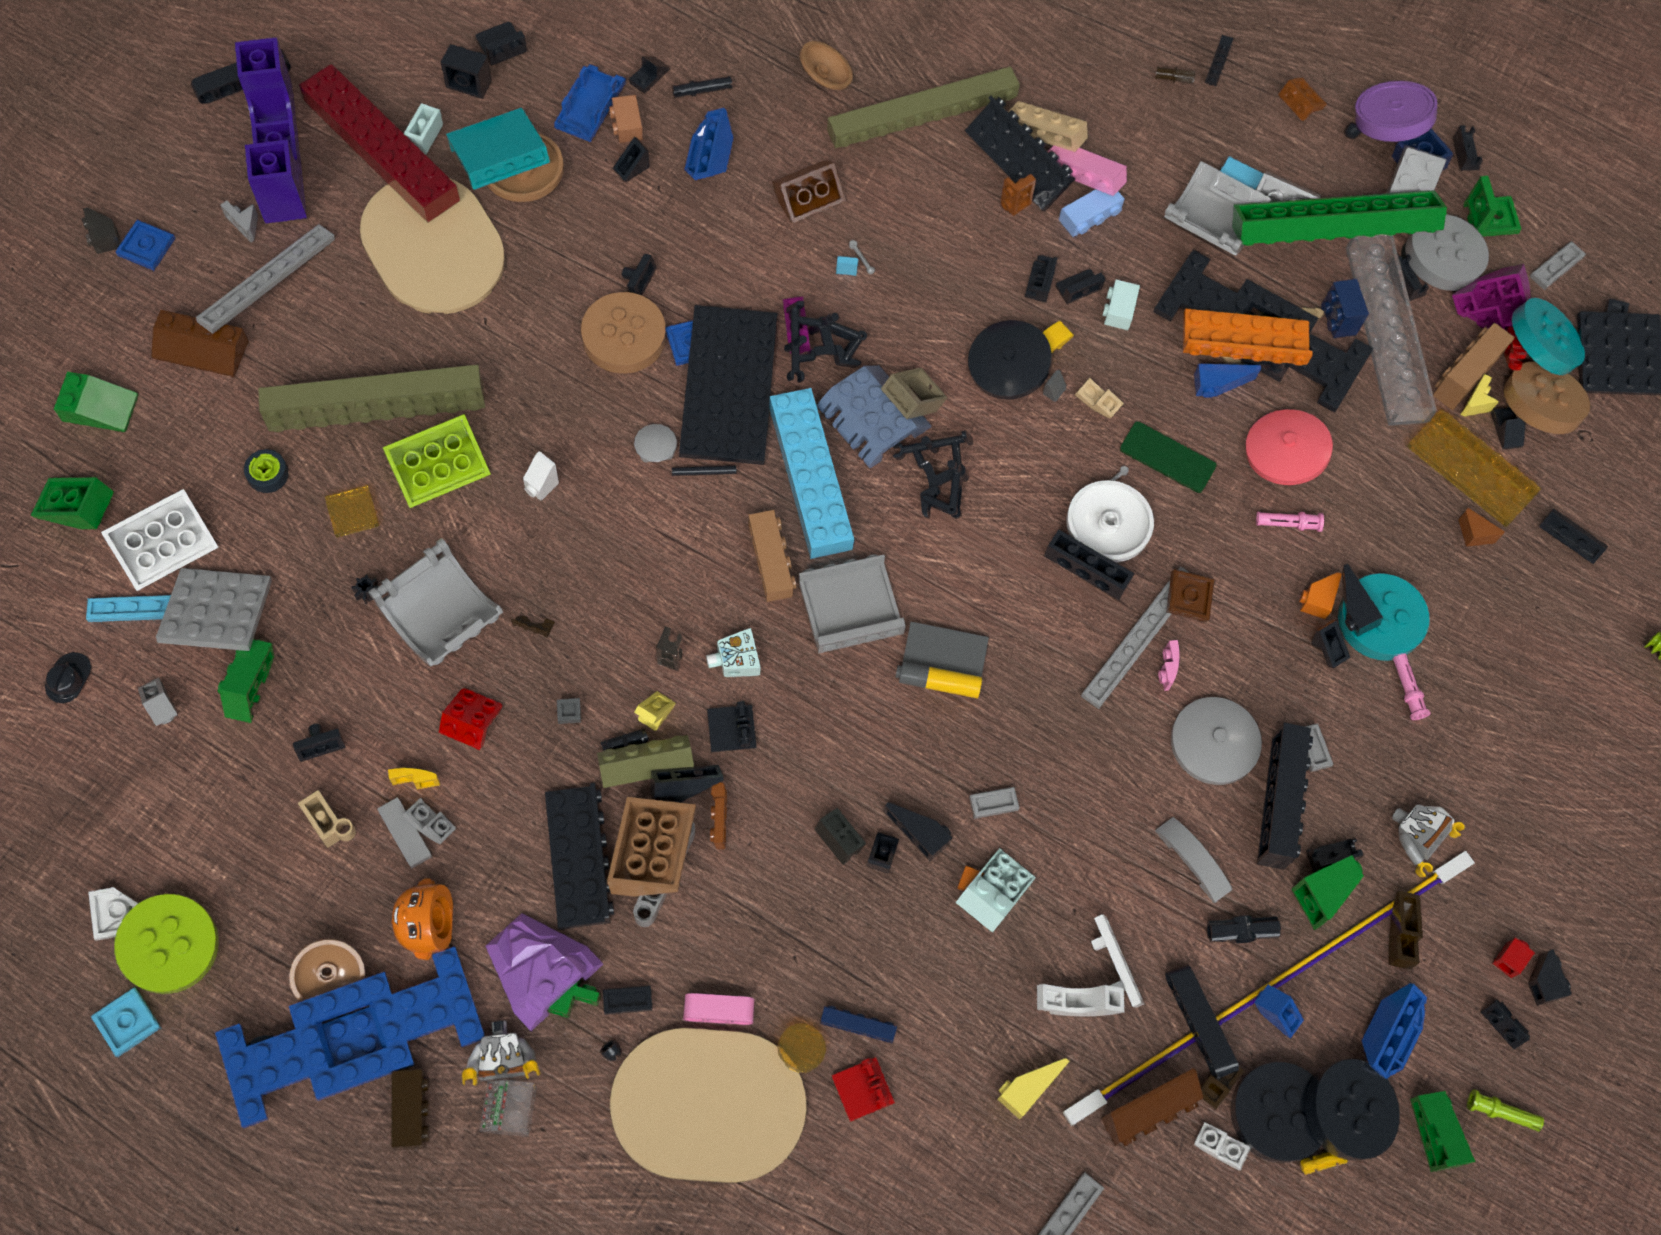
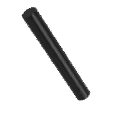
M736 465L672 467V476L737 474Z

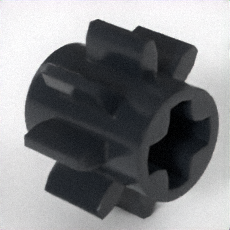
M367 574L363 578H356V586H351L353 592H355V599L357 601L362 599L367 604L368 601L373 600L368 591L372 588H378V581L376 578L371 580Z

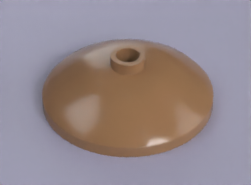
M817 41L808 42L802 47L800 51L802 66L816 83L832 90H842L849 86L853 78L852 70L846 59L837 50Z
M321 939L306 945L295 956L289 973L291 990L300 1002L363 980L365 977L364 964L359 953L348 943L337 939ZM325 967L331 968V972L328 974H324L322 970Z

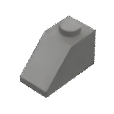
M160 678L138 688L142 704L156 726L167 724L178 715Z

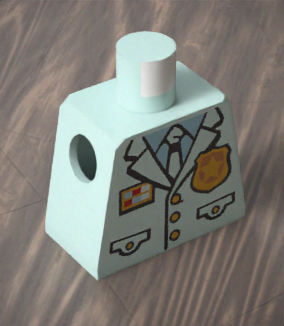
M751 628L718 640V653L706 655L708 668L721 666L724 677L760 675L761 667Z

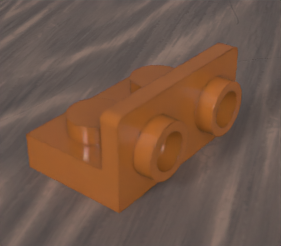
M1302 77L1289 80L1279 93L1282 100L1302 121L1306 120L1312 112L1323 110L1327 105Z
M1031 174L1026 178L1019 179L1016 184L1009 177L1004 179L1000 203L1003 209L1009 211L1013 216L1032 204L1036 179Z

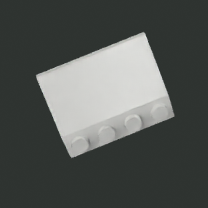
M184 489L101 532L137 591L218 548Z

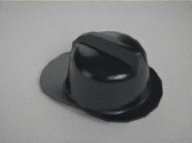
M76 652L65 654L48 671L45 691L52 701L64 704L77 698L91 671V662L87 656Z

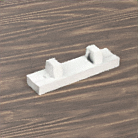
M1103 914L1095 917L1094 919L1102 936L1092 940L1091 943L1096 951L1107 947L1121 979L1110 986L1124 988L1133 1007L1137 1008L1144 1005V1001L1107 917Z

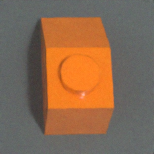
M1337 572L1312 583L1307 591L1303 590L1299 600L1302 603L1300 611L1326 619L1332 611L1342 574Z

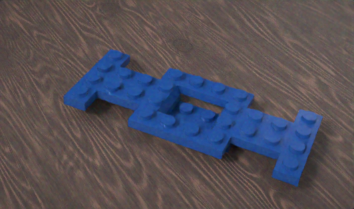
M452 947L432 955L439 978L392 994L386 974L382 972L290 1005L289 1009L295 1029L256 1044L247 1046L241 1024L215 1032L242 1128L268 1120L262 1095L310 1078L316 1100L319 1101L392 1074V1071H400L414 1066L408 1042L455 1025L462 1047L481 1041L485 1035L456 948ZM368 1005H369V1008L360 1010V1011H358V1012H355V1013L346 1015V1016H344V1017L335 1019V1020H333V1021H330V1022H327V1023H324V1024L321 1023V1022H323V1021L332 1019V1018H334V1017L343 1015V1014H345V1013H348V1012H351V1011H354V1010H356V1009H359V1008H362V1007H365V1006H368Z

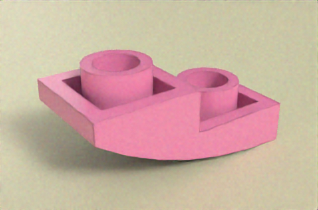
M1178 640L1169 641L1165 649H1163L1165 663L1159 670L1158 677L1160 684H1163L1164 691L1170 689L1177 675L1179 666Z

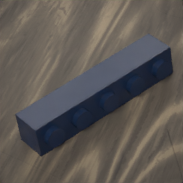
M833 1006L824 1007L820 1024L893 1043L897 1029L894 1023H882L877 1018L868 1019L862 1014L853 1015L848 1010L839 1011Z

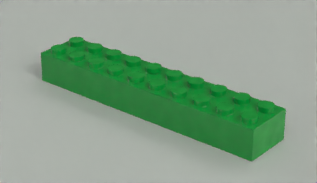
M1435 190L1237 204L1233 207L1232 228L1237 238L1243 241L1242 244L1246 246H1252L1256 243L1273 244L1283 241L1293 243L1297 240H1333L1339 237L1349 239L1356 236L1374 237L1381 234L1392 236L1396 233L1415 234L1422 231L1433 233L1436 230H1444L1447 206Z

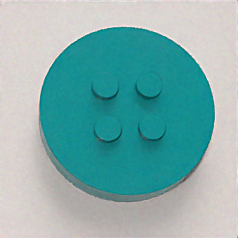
M1531 298L1513 312L1512 324L1519 342L1529 356L1545 370L1556 375H1566L1583 363L1585 350L1581 344L1579 334L1568 318L1554 305L1540 298Z
M1372 574L1359 579L1380 611L1383 619L1380 626L1357 637L1354 631L1351 632L1346 626L1343 596L1338 609V622L1344 638L1356 651L1376 660L1391 661L1395 656L1410 654L1423 641L1429 628V610L1423 596L1412 584L1394 575Z

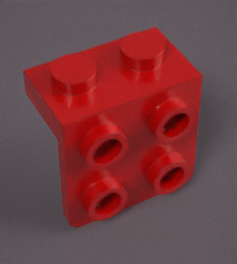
M463 688L442 712L439 733L480 750L484 746L487 728L502 710V704L472 690Z

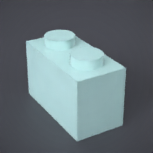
M421 103L404 132V135L425 155L443 126L440 110Z
M1116 280L1114 286L1109 287L1106 299H1110L1109 304H1105L1102 315L1106 316L1104 325L1125 330L1129 329L1140 285Z

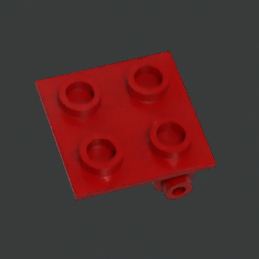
M876 1057L866 1059L861 1064L832 1075L850 1122L895 1103Z

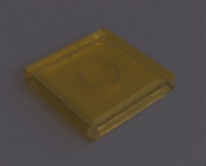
M368 485L325 496L336 538L379 526Z

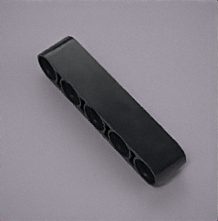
M281 49L287 70L289 72L291 70V64L288 58L286 57L283 49ZM237 62L198 76L191 81V87L201 104H208L243 91L238 77Z
M1185 964L1165 972L1170 990L1213 1077L1218 1079L1238 1071L1237 1059L1190 965Z

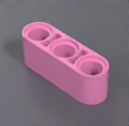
M686 994L683 1019L692 1022L750 1025L753 1024L755 999L741 996Z

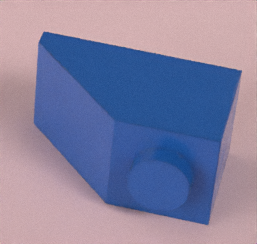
M1269 984L1258 994L1254 1002L1261 1015L1290 1039L1304 1021L1292 997Z

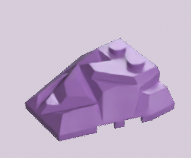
M522 913L486 945L514 1014L530 1031L549 1015L547 1009L578 980L583 978L586 981L603 965L587 946Z

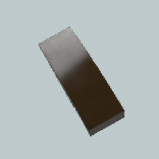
M1398 891L1390 923L1389 965L1411 970L1420 963L1418 941L1423 938L1420 895Z

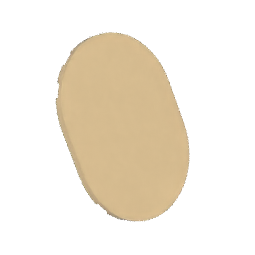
M455 180L452 181L457 185L460 201L428 223L389 184L380 189L371 198L361 218L360 234L364 249L385 286L402 304L405 303L423 313L444 312V314H450L471 308L484 300L492 292L491 290L500 280L504 269L505 254L497 230L474 194Z
M680 1028L664 1031L648 1038L627 1056L619 1068L612 1086L610 1110L613 1127L622 1147L634 1161L646 1170L672 1179L739 1183L754 1180L769 1173L789 1156L800 1138L805 1123L806 1096L803 1082L793 1062L780 1048L768 1040L743 1032Z

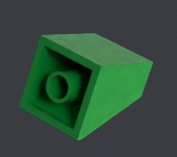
M1352 855L1303 878L1291 889L1314 930L1319 929L1336 914L1364 877L1362 866Z

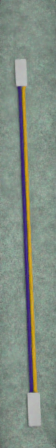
M1464 851L1435 870L1433 876L1407 893L1421 895L1438 883L1444 884L1475 862ZM1394 901L1217 1015L1216 1019L1219 1025H1222L1254 1004L1258 994L1268 984L1277 989L1391 915ZM1192 1033L1104 1090H1096L1065 1110L1063 1114L1070 1125L1073 1126L1107 1103L1108 1098L1196 1042Z

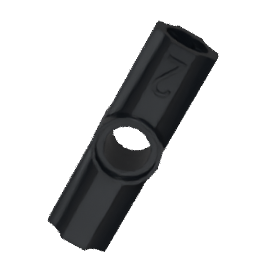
M1238 916L1231 920L1208 921L1206 932L1210 943L1226 941L1249 943L1256 939L1279 938L1281 925L1278 918L1273 916L1261 918Z

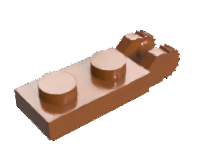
M720 782L711 787V795L715 801V806H711V819L715 820L714 828L710 829V841L714 842L716 849H725L727 790L724 783Z

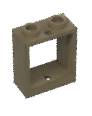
M922 367L891 374L881 388L906 419L935 413L948 398ZM910 387L917 393V395H918L923 401H921V400L916 396V394L910 389Z

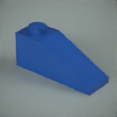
M1198 364L1194 373L1196 396L1211 398L1255 380L1261 370V365Z

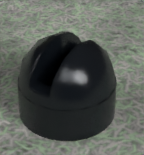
M1350 122L1344 129V134L1349 139H1355L1362 133L1353 122Z
M615 1039L608 1041L600 1049V1053L608 1061L617 1060L616 1055L621 1056L622 1049Z

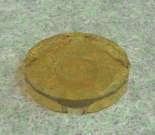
M795 1024L788 1027L780 1036L777 1045L780 1059L783 1060L788 1069L797 1073H808L817 1068L823 1061L826 1053V1044L822 1034L807 1024Z

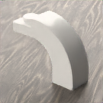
M1041 984L1037 985V1009L1050 1011V1014L1064 1016H1104L1123 1013L1124 988L1103 985L1094 988L1075 989Z

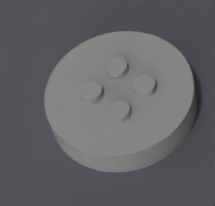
M1446 214L1444 230H1436L1433 233L1425 231L1416 232L1415 234H1410L1406 241L1405 251L1406 255L1409 254L1411 256L1409 264L1413 271L1426 283L1442 290L1457 291L1478 279L1488 265L1489 252L1484 238L1471 224L1456 216Z

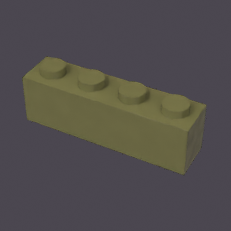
M688 735L674 736L664 740H653L639 745H628L627 747L614 750L607 749L597 753L603 788L651 779V771L694 767Z

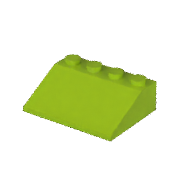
M465 414L382 448L409 508L491 475Z

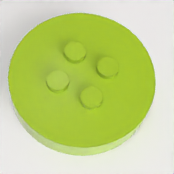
M175 894L154 896L133 907L120 923L114 943L116 961L126 978L138 987L158 994L177 993L198 983L211 969L218 952V931L209 913L195 901Z

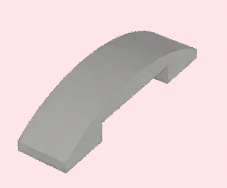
M1172 817L1155 830L1169 849L1173 848L1201 882L1199 886L1214 904L1232 890L1230 883L1212 856L1178 820Z

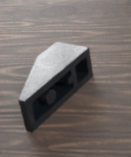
M1348 563L1345 564L1342 571L1345 623L1347 628L1351 632L1354 631L1358 637L1380 626L1383 616Z
M719 765L651 771L650 795L652 800L681 803L722 782L724 776Z
M889 802L885 805L883 812L929 861L933 860L951 843V831L944 824L940 825L936 820Z

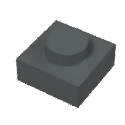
M580 698L557 700L558 724L581 723Z

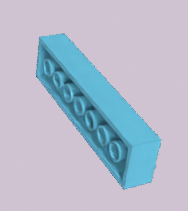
M808 388L770 396L769 409L810 559L853 550V533L812 389Z

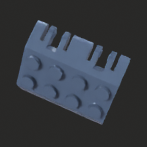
M863 366L830 388L817 404V408L822 413H825L824 416L827 419L832 418L839 410L841 411L832 425L846 442L851 444L852 449L860 447L865 440L867 441V444L858 456L864 459L863 462L869 468L881 462L885 451L909 435L916 438L931 428V424L924 416L906 419L885 395L881 388L889 376L880 366Z

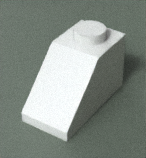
M540 451L535 455L523 478L524 489L528 495L533 498L536 496L542 501L559 484L555 463Z

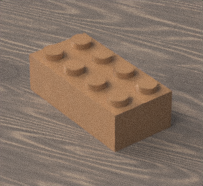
M1496 323L1489 329L1485 327L1477 336L1478 338L1470 343L1466 351L1461 353L1453 366H1450L1445 371L1442 378L1435 385L1437 390L1433 396L1452 411L1480 381L1483 375L1497 362L1515 338Z

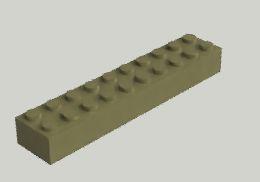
M479 365L258 388L259 411L269 432H282L288 429L303 430L306 427H327L334 424L347 425L352 422L368 423L372 420H392L398 417L412 418L416 415L432 416L437 413H456L462 410L477 411L480 408H486L484 386Z

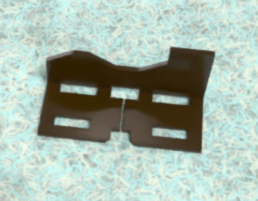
M518 616L515 620L511 619L513 626L533 631V633L544 635L546 638H548L555 623L545 618L544 623L535 624L526 616Z

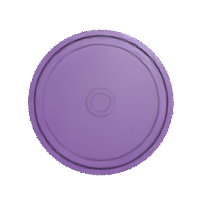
M1408 81L1385 82L1367 89L1357 99L1355 109V122L1358 129L1365 135L1382 141H1404L1421 136L1432 128L1437 117V98L1435 94L1421 84Z

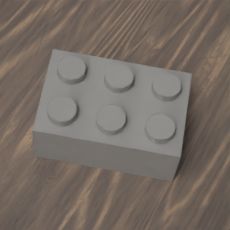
M1405 145L1386 194L1434 190L1446 159Z

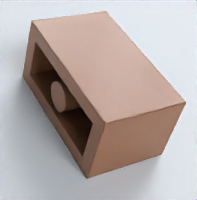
M636 95L612 98L613 106L609 107L611 119L615 118V123H612L614 135H618L619 143L630 142L634 137L643 140Z

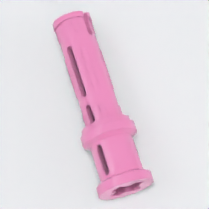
M1257 512L1256 525L1296 527L1299 531L1313 529L1317 530V532H1322L1324 514L1311 515L1300 512L1294 515Z
M1407 655L1395 656L1393 661L1406 694L1404 701L1409 705L1411 720H1420L1429 716L1431 713L1425 706L1423 700L1424 693L1417 687Z

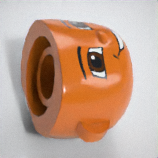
M424 879L417 886L404 891L394 904L392 913L394 935L400 945L413 952L415 957L419 959L429 960L432 953L444 951L449 947L452 939L453 901L449 889L443 884H435V881L432 879Z

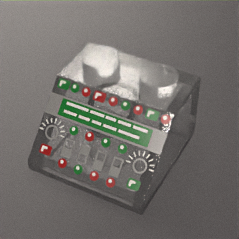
M513 1080L487 1081L479 1131L529 1137L536 1085L532 1082Z

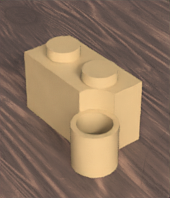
M319 790L298 803L327 848L339 840L350 841L354 838L356 829L352 822L346 818L337 819ZM343 826H350L347 833L340 834Z

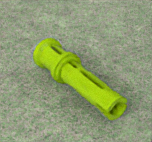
M1475 1089L1469 1094L1467 1109L1470 1111H1480L1487 1114L1489 1118H1503L1538 1132L1543 1128L1544 1117L1502 1103L1498 1097L1482 1095Z

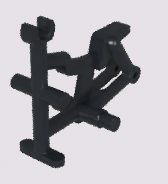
M796 301L786 308V313L791 314V342L784 346V350L787 353L791 352V371L787 373L788 381L794 379V374L797 375L798 383L804 381L805 374L800 370V363L814 361L816 356L833 355L837 366L856 368L861 365V361L852 358L861 342L867 338V333L864 330L857 331L837 323L836 321L839 319L837 313L829 314L826 317L821 316L818 319L799 316V310L804 307V301ZM800 325L811 326L808 329L810 335L820 332L823 346L814 347L807 354H800V346L807 342L806 336H800ZM831 334L849 341L845 349L840 345H834Z
M967 430L962 431V435L931 440L928 436H924L920 443L905 446L897 443L893 446L894 449H901L900 453L893 455L896 460L903 459L905 454L913 453L917 466L920 469H924L929 489L922 491L920 498L922 514L927 519L930 518L931 506L951 515L954 519H958L962 515L960 510L963 482L969 480V475L966 472V467L962 464L960 444H974L973 437ZM952 446L953 460H949L947 463L949 469L936 475L933 466L924 460L921 451L930 450L936 454L939 452L940 447ZM951 481L950 501L948 504L936 497L940 494L939 486Z

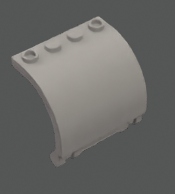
M1201 161L1175 205L1170 203L1167 207L1165 218L1236 256L1245 245L1242 244L1243 241L1237 238L1232 228L1234 205L1271 202L1272 198Z
M442 538L436 541V545L431 549L428 547L424 550L425 556L391 581L386 578L378 588H372L368 591L377 607L399 636L430 667L440 664L447 654L460 649L463 642L477 636L484 626L494 623L498 620L499 615L503 613L500 606L487 598L471 581ZM442 552L443 554L437 558L436 556ZM386 592H388V595H386L384 598L381 597Z

